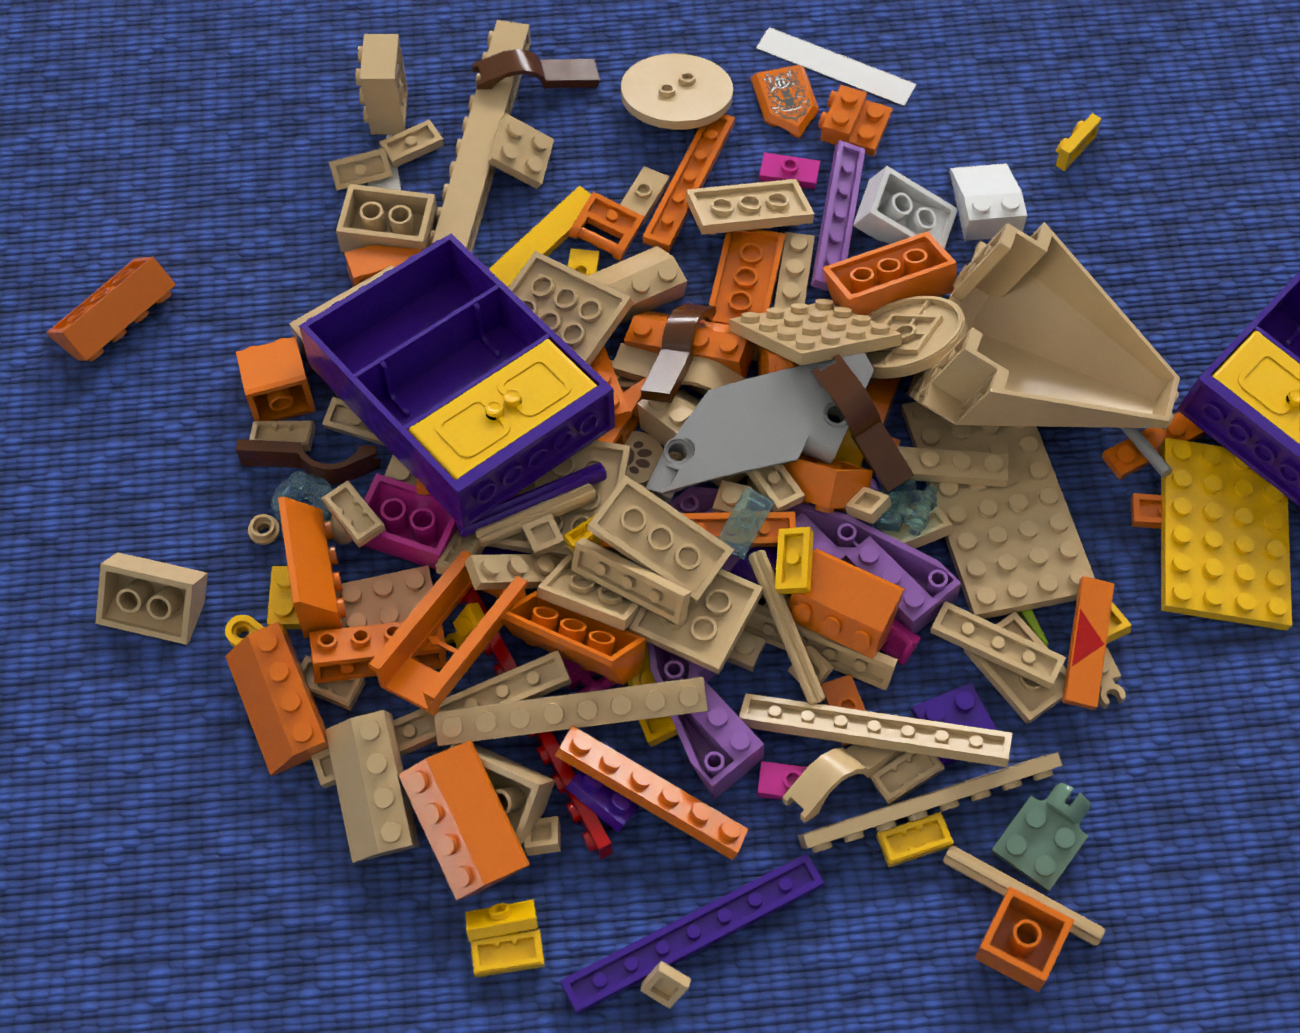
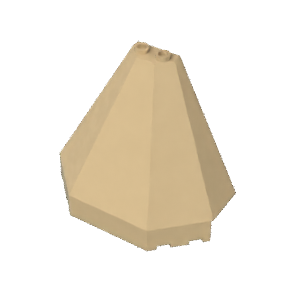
M1045 222L1031 236L1006 223L988 244L981 240L979 241L972 261L963 267L952 285L954 290L948 300L953 301L962 309L967 323V333L935 366L914 374L907 392L908 396L955 425L1161 428L1165 430L1174 418L1172 410L1179 396L1177 389L1180 377Z

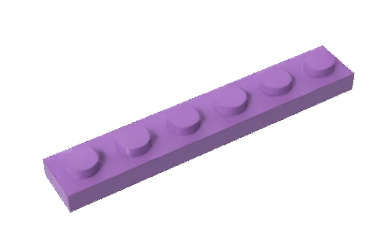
M841 140L838 141L834 150L811 286L828 292L822 267L848 258L866 150Z

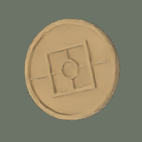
M662 54L643 59L627 70L621 81V99L625 108L634 117L649 125L674 130L693 129L718 120L729 110L733 99V83L726 71L707 59L688 54Z
M916 296L891 302L866 315L871 317L872 321L888 324L890 329L902 333L901 346L865 353L874 368L871 377L884 379L904 377L935 366L967 333V323L962 309L953 301L942 297Z

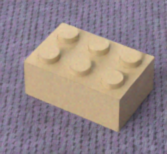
M364 34L363 46H358V62L361 64V68H356V85L361 86L360 104L365 105L363 109L364 123H369L371 135H396L405 130L408 87L399 34Z
M349 184L336 229L341 252L369 245L426 249L429 247L430 232L435 230L437 204L435 194Z

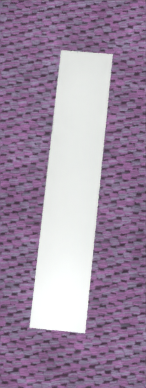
M770 27L756 47L903 106L916 86L915 83Z

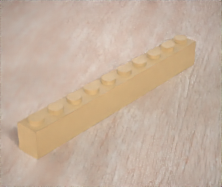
M497 20L494 31L489 32L488 52H483L482 59L507 50L521 49L529 51L531 45L529 24ZM477 73L475 80L476 93L470 96L469 117L465 116L463 120V138L457 140L456 161H452L450 164L449 177L451 179L449 184H445L443 188L444 203L442 207L439 206L437 209L436 230H431L429 246L452 233L471 253L473 252L496 167L487 162L500 118L505 113L509 115L512 113L522 75L507 77L498 82L492 89H477V80L481 79L480 73Z

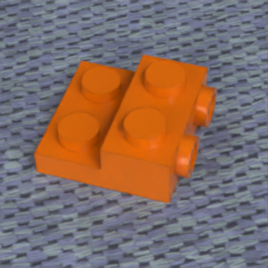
M840 85L838 91H832L827 103V107L830 108L829 112L823 111L818 124V128L822 129L821 141L836 145L841 140L866 149L865 154L874 157L891 118L893 108L866 100L867 92Z

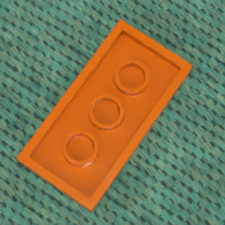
M761 229L726 232L709 305L716 306V314L712 322L729 325V319L741 317V314L744 312L759 314L766 312V309L770 308L786 234Z

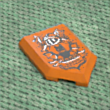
M794 65L754 74L750 81L765 123L773 127L779 126L789 131L790 135L800 139L811 120H814L819 113V107L804 67Z

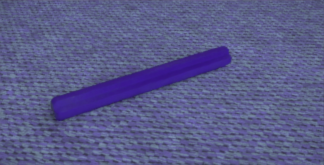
M598 462L506 500L465 529L456 521L458 531L462 537L475 534L478 528L583 485H594L604 481L607 478L606 470L602 463Z

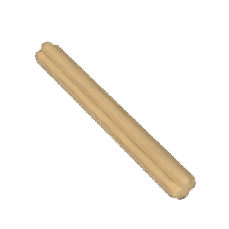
M764 550L753 552L749 555V562L759 586L763 587V596L805 698L810 705L820 703L825 699L824 692L783 594H778L775 591V574Z
M951 846L945 854L944 864L1000 895L1005 896L1010 886L1074 919L1069 932L1091 945L1097 946L1103 938L1105 929L1102 926L963 850Z

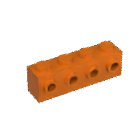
M404 621L309 632L314 684L377 676L375 670L369 667V663ZM441 624L432 637L437 636L440 641L445 643L443 626ZM428 641L415 656L414 660L431 669H441L446 664V650L439 646H432Z

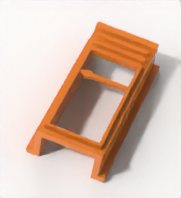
M462 550L369 663V667L376 672L381 688L434 716L439 711L440 704L504 625L501 618L513 603L526 596L525 588L528 586L527 580L516 576L506 589L483 590L498 599L458 649L440 641L437 636L432 637L473 586L465 561L470 555L474 554ZM428 641L432 646H439L453 653V656L440 672L414 660L415 656Z

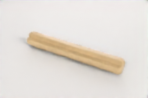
M591 484L583 485L478 528L475 531L476 538L481 547L488 546L521 532L522 525L551 513L553 518L592 503L597 499L596 492Z

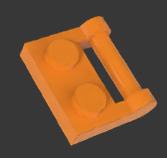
M593 192L569 231V236L576 240L580 238L613 254L614 259L622 261L630 244L643 225L645 216ZM588 223L621 240L617 244L584 228V226Z

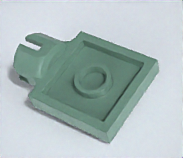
M1064 783L1057 784L1043 801L1031 795L991 850L993 854L1047 893L1050 892L1088 838V835L1081 830L1080 823L1089 812L1091 803L1080 792L1073 803L1068 806L1066 802L1072 795L1071 792L1074 788Z

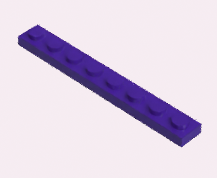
M806 853L560 980L561 986L575 1014L578 1015L642 982L660 961L672 966L815 892L824 886V881Z

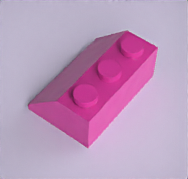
M376 473L364 501L382 521L386 530L363 546L422 566L428 565L429 568L436 570L435 564L458 529L456 520L432 495L417 494L416 486Z

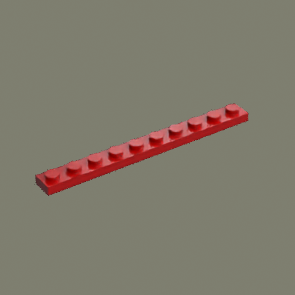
M473 586L458 603L459 605L465 603V605L478 603L484 615L488 612ZM497 632L483 650L487 657L492 655L497 663L493 666L496 676L517 668L501 635ZM552 731L527 734L529 738L536 737L540 745L536 750L543 765H551L555 773L551 778L555 780L554 786L559 794L565 792L570 803L566 804L567 810L574 823L581 822L585 830L581 835L589 852L596 850L600 860L613 854L611 841L596 813L566 789L569 782L575 777V774L568 763L555 756L560 746Z

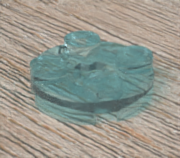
M302 471L292 473L288 479L284 480L276 488L272 497L271 507L279 525L282 527L278 497L283 496L296 501L309 499L311 506L322 509L325 521H330L332 514L321 499L332 491L330 484L322 477L315 476L314 474H305Z

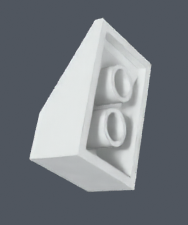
M1007 164L950 168V176L964 241L992 239L1006 223L1023 232L1027 218L1022 191Z
M886 166L869 179L853 226L874 239L889 244L928 231L945 249L958 208Z

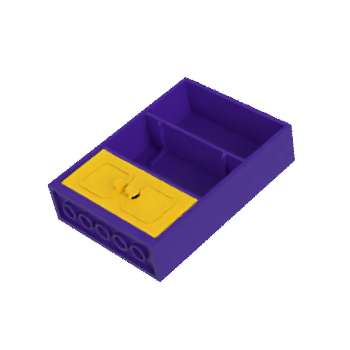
M452 233L435 241L431 246L416 255H412L395 268L386 271L372 282L361 286L357 291L335 302L326 310L310 317L306 322L299 325L308 363L312 369L416 479L418 478L426 487V490L463 529L615 427L613 388Z
M1300 271L1197 379L1177 408L1181 414L1299 507Z

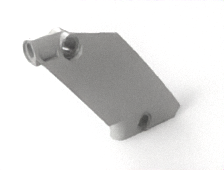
M860 353L842 357L866 389L874 372V368L866 354ZM832 359L788 368L708 390L675 437L666 443L645 489L669 504L674 493L685 487L748 471L798 461L802 451L826 464H831L849 426L834 401L818 384L811 370L818 368L822 371L835 363V361ZM827 415H836L841 420V423H833ZM679 452L684 459L682 461H675L670 458L669 453Z

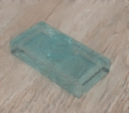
M746 486L721 530L718 539L733 548V554L744 559L775 502Z

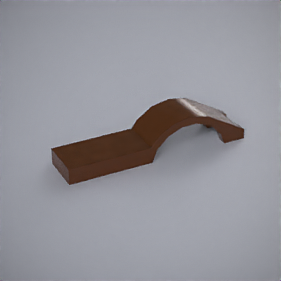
M521 49L497 53L473 63L471 68L472 72H480L481 79L477 80V89H492L501 80L514 75L536 77L542 82L543 88L598 87L600 82L594 59H540L538 55Z
M686 303L672 311L664 329L662 349L641 388L642 399L672 403L692 363L693 342L697 327L703 318L706 322H712L716 314V306Z
M836 354L832 357L835 363L822 371L815 368L811 372L818 384L827 392L842 413L849 426L853 441L871 470H873L885 492H889L914 476L881 422L880 415L871 397L843 358Z
M238 439L236 452L241 465L303 468L306 474L317 482L330 485L352 481L379 469L381 465L380 458H374L377 456V446L360 445L354 455L345 461L335 464L319 463L311 459L304 452L301 442Z

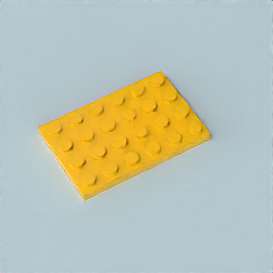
M1165 437L1161 443V457L1171 467L1172 472L1170 475L1165 476V478L1161 477V611L1287 631L1292 626L1288 497L1224 447Z

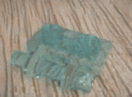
M904 481L889 492H885L881 486L879 492L890 495L891 506L874 524L868 523V525L877 530L900 532L902 524H910L909 533L913 536H919L929 523V512L936 506L937 488L929 485L924 491L916 490L915 481ZM910 505H914V506H918V507H917V509H911V508H910Z

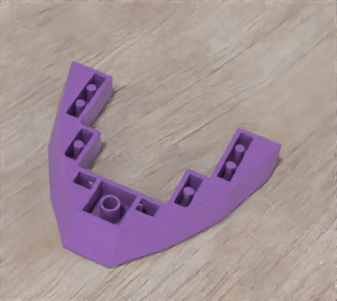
M691 486L672 500L669 505L680 513H714L712 507L719 489ZM762 499L764 501L751 500L747 512L774 511L767 501ZM804 503L783 511L795 512L796 528L811 527L814 531L813 551L817 548L904 588L905 591L895 619L915 634L937 617L945 601L953 604L958 599L961 582L938 560L847 514L835 511L834 513L821 512L816 510L815 506ZM753 547L733 548V553L721 569L731 572L736 563ZM647 642L651 672L656 683L704 677L708 711L673 715L671 718L692 766L712 799L715 800L764 759V743L708 685L707 682L717 675L716 673Z

